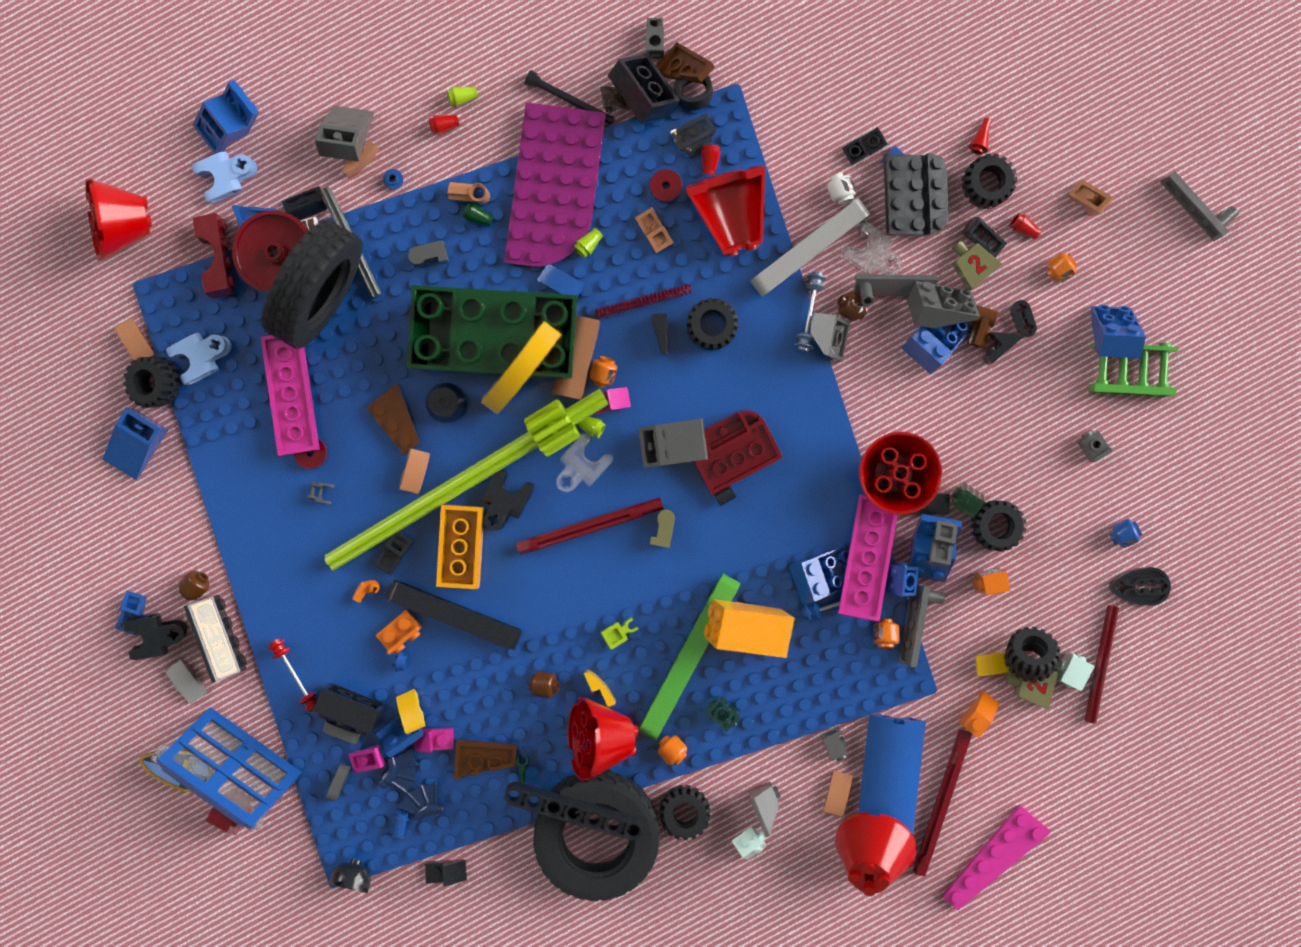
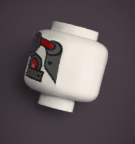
M842 173L832 176V180L827 184L832 201L843 205L854 200L853 196L856 194V188L851 176H843Z

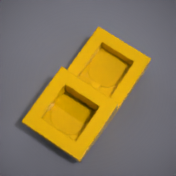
M1005 651L975 655L976 675L979 677L1008 673L1009 667H1006V660L1004 659Z
M589 669L586 670L584 675L591 691L594 692L600 689L608 707L616 704L612 692L602 679Z
M415 689L397 696L398 710L405 733L409 734L425 727L424 714L420 708L418 694Z

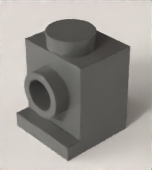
M1089 430L1082 434V439L1077 442L1090 462H1097L1113 451L1099 431ZM1094 441H1096L1098 444L1097 448L1093 447Z
M838 727L820 735L832 761H841L848 757L845 748L848 746L843 736L839 737L842 733Z

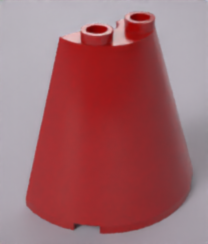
M765 166L749 167V170L738 169L695 182L696 186L689 185L686 187L688 196L724 255L726 254L727 257L737 255L738 250L745 248L746 251L758 248L757 245L763 243Z

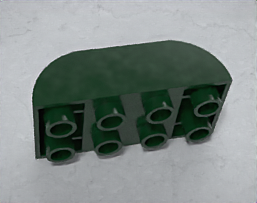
M412 285L407 368L442 373L502 376L539 326L545 322L561 335L529 378L572 379L577 295Z

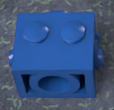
M897 562L889 564L884 592L896 594L897 597L916 596L919 567L909 566L904 562H901V564Z

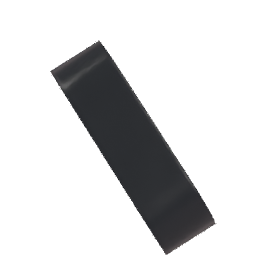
M1024 300L1014 302L1010 307V313L1017 333L1021 334L1023 338L1033 336L1036 333L1037 325L1029 303ZM1018 304L1020 305V307L1024 306L1025 310L1022 311L1024 318H1022L1020 312H1016L1015 310L1018 308ZM1023 320H1025L1027 326H1031L1029 334L1027 333V331L1023 332L1022 328L1025 327Z

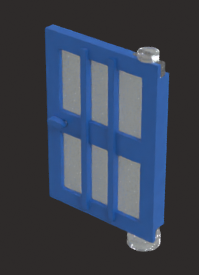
M211 707L170 747L163 743L151 757V761L162 767L163 772L240 827H245L250 831L253 828L257 831L265 822L263 817L302 773Z

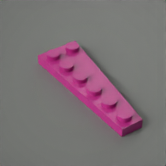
M1018 805L941 896L954 908L960 910L1048 836L1051 831L1021 805Z

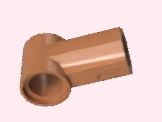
M450 182L448 186V200L485 205L490 200V193L483 184ZM484 190L483 197L475 198L477 191Z

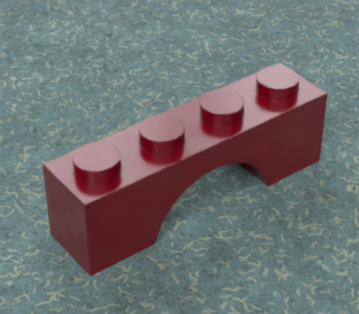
M217 213L192 218L195 237L203 244L211 245L214 249L212 265L201 274L204 293L211 299L235 294L236 280L231 271L233 261L228 253L230 243L225 235L227 230L225 220Z

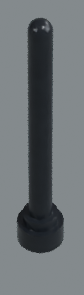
M532 70L526 76L524 85L530 88L539 87L582 110L603 112L541 80L538 73ZM606 113L605 122L613 123L614 117Z

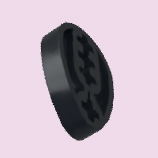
M1140 567L1117 576L1111 581L1109 588L1114 595L1125 601L1153 606L1167 599L1171 591V582L1167 574L1161 569ZM1149 581L1152 584L1164 583L1161 591L1155 587L1151 588V591L1147 588H1141V592L1139 589H1136V585H1139L1140 582L1145 585L1149 584ZM1119 582L1124 586H1129L1121 589V592L1115 588L1119 585Z

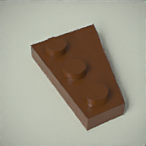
M678 42L656 64L664 78L702 82L715 68L711 61Z
M397 383L366 409L403 455H406L409 449H414L421 442L407 409L406 401L401 393L400 385Z
M457 739L454 780L467 775H477L484 771H495L515 766L517 744Z

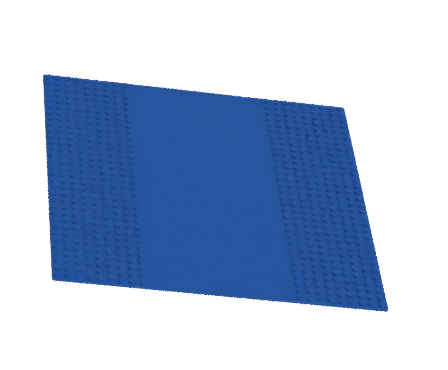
M739 84L713 91V98L710 103L699 110H687L677 104L668 117L640 123L634 117L604 127L592 224L589 231L591 232L596 228L603 237L590 256L583 258L575 251L563 261L552 265L585 284L577 297L576 316L595 319L596 308L599 310L601 307L603 310V306H605L607 309V305L611 308V304L615 307V303L619 306V301L623 305V300L626 302L628 299L630 302L631 298L634 301L635 297L638 300V297L640 296L642 299L643 295L646 298V294L650 297V293L654 296V292L658 296V291L661 293L662 290L664 292L666 289L669 291L670 288L673 290V287L677 289V286L681 288V285L685 287V284L688 287L691 284V294H689L687 289L688 295L684 293V296H681L680 293V297H677L676 294V298L672 295V300L668 296V301L664 297V302L660 298L659 303L656 298V304L653 302L651 305L649 302L647 306L645 303V307L641 304V308L637 305V309L633 306V310L629 307V312L625 307V313L622 311L620 314L618 311L617 315L615 312L613 316L610 313L609 317L607 314L606 317L602 315V319L598 316L600 327L591 366L593 360L604 356L615 361L614 364L617 365L618 371L613 384L605 385L604 388L595 386L593 384L594 381L590 379L588 374L583 398L598 389L604 392L610 389L627 387L631 407L589 416L600 419L602 423L606 424L600 438H592L576 425L580 437L552 455L546 457L538 447L503 468L507 471L508 475L505 480V489L509 493L519 492L526 482L533 483L535 487L519 519L510 515L505 526L500 530H491L484 524L481 577L478 589L436 587L441 506L399 531L413 540L391 576L374 566L375 561L391 537L334 571L326 564L324 555L529 432L525 426L524 419L556 399L564 405L565 409L580 401L551 394L554 379L528 378L507 405L496 414L482 404L481 401L501 376L442 373L407 368L412 285L559 294L537 281L545 267L535 268L504 263L519 156L343 213L352 233L360 237L362 241V254L381 291V295L375 298L370 297L357 270L343 301L319 335L305 346L317 435L325 443L328 450L325 463L316 469H307L300 466L296 462L294 454L278 456L261 337L270 335L262 327V313L268 292L260 291L242 279L235 268L232 250L228 251L233 261L231 271L236 280L235 294L211 299L204 293L201 274L210 268L214 256L134 282L133 287L156 356L171 360L173 362L172 366L178 368L176 372L177 374L180 373V376L188 371L190 361L185 355L179 358L169 357L166 352L168 347L195 333H200L203 340L211 335L225 336L232 344L231 351L215 361L219 368L215 373L192 385H183L181 378H179L181 387H178L180 392L179 395H175L176 399L171 401L288 761L302 772L295 783L328 884L337 865L343 862H350V859L362 861V866L366 867L371 876L535 823L537 813L510 806L504 800L507 785L514 781L520 782V766L517 763L512 767L495 771H484L477 775H467L454 780L457 739L517 744V757L520 756L519 762L525 764L526 756L529 758V763L526 765L524 784L550 791L557 783H561V780L575 774L571 764V760H574L573 750L568 748V723L573 704L579 702L577 701L578 698L585 697L608 707L600 689L594 692L591 691L584 672L589 669L602 679L616 700V704L608 708L628 716L633 725H637L639 729L641 722L722 573L741 583L731 602L781 608L794 617L787 657L716 649L709 642L657 740L655 741L638 732V736L635 737L636 755L627 758L607 771L624 775L627 779L630 778L637 783L639 788H645L937 692L922 642L917 667L898 663L908 606L907 596L897 597L896 594L884 592L880 619H892V623L899 625V643L893 649L878 648V645L873 642V626L879 622L838 615L839 606L820 611V620L818 621L815 617L811 619V623H809V620H804L801 609L804 608V604L809 607L812 606V602L802 604L789 565L831 549L851 544L859 495L866 496L859 478L862 457L829 357L824 355L816 341L811 342L814 349L810 350L809 353L800 352L794 346V344L799 343L796 335L805 333L810 306V298L801 270H797L763 297H761L750 282L755 276L791 250L793 246ZM703 145L720 146L719 151L721 153L715 175L703 174L701 155ZM765 166L763 243L757 245L758 248L746 251L745 248L738 250L737 255L727 257L721 251L688 196L686 187L689 185L696 186L695 182L738 169L749 170V167ZM662 169L675 171L682 180L681 194L676 200L669 203L656 200L650 191L652 176ZM450 182L480 183L487 188L490 193V200L487 204L478 206L494 216L489 227L466 222V219L462 218L466 206L470 202L448 200V186ZM664 183L662 187L668 189L670 185L669 183ZM484 190L477 191L475 198L483 197ZM650 207L654 209L673 241L671 245L655 253L634 218ZM332 217L324 219L334 222ZM441 240L445 242L449 263L441 264L438 259L427 262L423 266H416L408 258V253L413 247ZM720 298L724 302L727 301L735 309L734 312L738 317V328L735 337L726 347L724 346L719 350L700 348L690 338L687 330V319L690 311L695 304H698L703 299ZM707 313L702 317L700 326L705 334L716 336L723 331L724 320L717 313ZM651 314H667V356H663L661 353ZM397 383L400 385L401 393L406 401L407 409L421 442L414 449L430 453L426 473L418 495L399 490L408 454L403 455L366 409ZM440 383L456 385L465 396L466 406L463 414L457 420L450 423H441L434 420L426 409L428 392ZM751 409L764 419L783 456L782 459L730 485L736 498L720 506L714 494L711 495L694 462L656 468H643L638 428L695 419H703V426L706 428L736 411ZM314 451L308 452L310 457L313 456ZM494 474L443 505L485 507V517L490 505L483 502L482 499ZM313 481L316 482L315 484H318V482L334 484L335 487H323L321 495L323 500L332 501V504L315 502L314 498L309 500L310 498L306 496L310 495L311 485L308 484ZM315 486L314 496L318 497L320 487ZM659 497L663 508L671 510L675 515L670 548L650 544L651 535L657 536L658 514L660 511L522 555L519 554L516 543L528 538ZM498 515L491 517L492 525L499 524ZM891 551L889 564H895L896 562ZM375 580L379 583V591L377 593L365 594L361 603L352 599L361 582ZM393 580L404 582L522 630L515 650H511L408 609L423 628L419 630L420 635L412 642L408 639L403 644L405 648L400 652H404V655L408 656L405 670H399V672H396L395 667L392 666L394 656L399 655V653L395 654L393 652L388 655L386 653L388 650L375 635L407 609L386 599ZM842 590L820 599L816 603L819 607L839 602ZM631 617L633 621L629 622L628 628L633 629L637 626L638 630L625 634L628 640L610 650L600 632L616 622L622 626ZM278 638L281 641L285 639L284 647H290L289 652L285 654L287 660L308 694L311 692L317 693L316 700L321 689L332 682L386 704L387 706L379 726L371 734H361L357 744L323 732L322 729L326 719L318 717L316 712L309 713L308 710L304 712L306 706L305 704H299V702L305 696L282 658L272 659L273 651H267L270 648L269 643ZM537 671L555 673L557 681H560L558 693H555L552 698L534 696L532 691L529 690V680L532 674H535ZM415 689L418 694L420 708L424 714L425 727H422V729L453 728L454 749L433 750L431 753L413 751V757L419 765L415 769L417 781L411 785L409 792L415 790L420 783L428 785L437 781L439 804H445V813L442 815H427L420 822L412 814L408 813L410 820L407 821L405 838H395L392 836L395 823L393 817L397 811H403L397 808L396 805L404 800L406 794L392 784H388L386 788H382L378 784V780L387 768L386 758L389 756L385 753L383 741L376 735V730L400 715L396 697ZM666 735L669 738L677 735L687 746V757L677 766L674 764L668 765L658 754L659 742ZM414 742L394 756H397L410 748H414ZM379 744L385 760L384 766L378 769L354 773L348 754ZM341 763L351 766V770L337 801L334 802L327 799L326 795ZM515 790L509 792L512 797L519 796V793ZM531 796L529 798V800L533 803L539 801L538 797ZM329 884V886H330L331 888H336V887H338V886H334V885Z

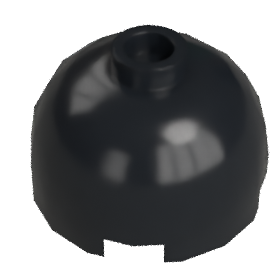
M350 859V862H343L337 865L333 870L329 884L368 893L371 884V874L366 867L362 866V861Z

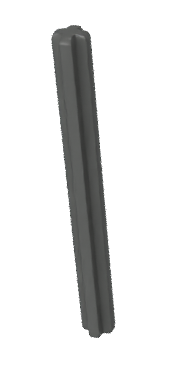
M325 187L321 189L320 193L334 222L352 232L331 188ZM362 254L357 270L370 297L375 298L381 295V291Z

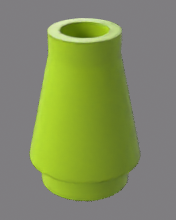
M475 86L451 87L450 90H447L450 106L455 105L458 107L478 98Z
M594 228L575 242L577 243L574 246L575 251L583 258L590 256L603 235Z
M587 417L576 424L592 438H600L606 424L602 423V420L593 417Z

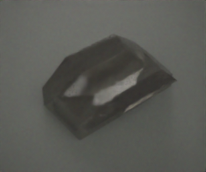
M707 113L676 128L670 134L679 151H684L693 158L701 154L703 145H712V137L716 130Z

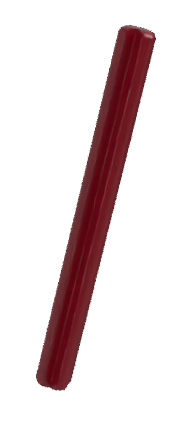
M1108 605L1106 609L1085 714V721L1093 724L1097 722L1119 613V607L1114 605Z

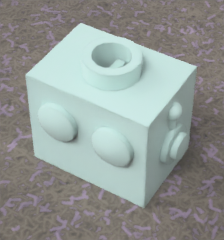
M1066 652L1064 658L1058 662L1057 679L1068 688L1074 687L1082 691L1095 666L1088 663L1085 657L1081 655L1076 656L1074 653Z
M753 827L748 828L732 840L741 856L747 860L759 854L767 847L764 841L766 837L760 829L756 830Z

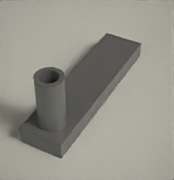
M1176 171L1160 181L1213 241L1226 235L1229 232L1226 226L1239 215L1238 210L1230 206L1217 218Z
M856 274L854 292L861 296V302L864 306H871L874 303L873 296H909L915 281L930 282L937 285V275Z
M917 584L916 596H909L898 663L917 667L928 602L942 604L945 601V594L943 592L930 591V587Z

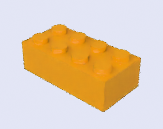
M441 505L436 587L478 589L480 587L485 507Z

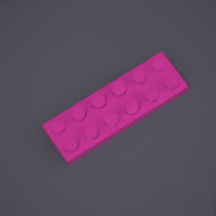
M272 335L261 337L278 456L320 450L305 347L295 349Z
M859 495L838 615L879 622L898 514H892L879 509L864 495Z

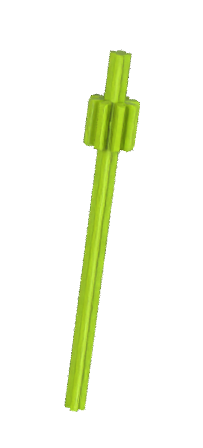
M598 389L567 409L558 399L554 400L524 419L525 426L529 432L324 555L326 564L330 566L332 571L338 569L538 447L546 457L552 455L580 437L576 424L609 405L606 397Z

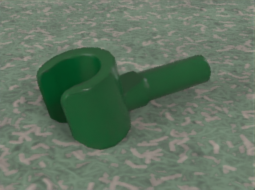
M518 756L516 763L520 766V783H525L526 765L529 763V758L526 756V763L521 764L519 762L520 756Z

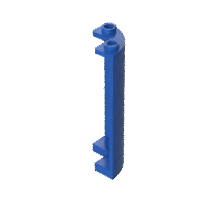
M884 714L869 715L858 813L868 812V815L880 816L885 814L904 824L913 835L926 721L911 717L895 718Z

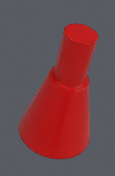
M984 118L981 129H979L968 145V148L975 155H982L988 152V130L992 121L990 118Z

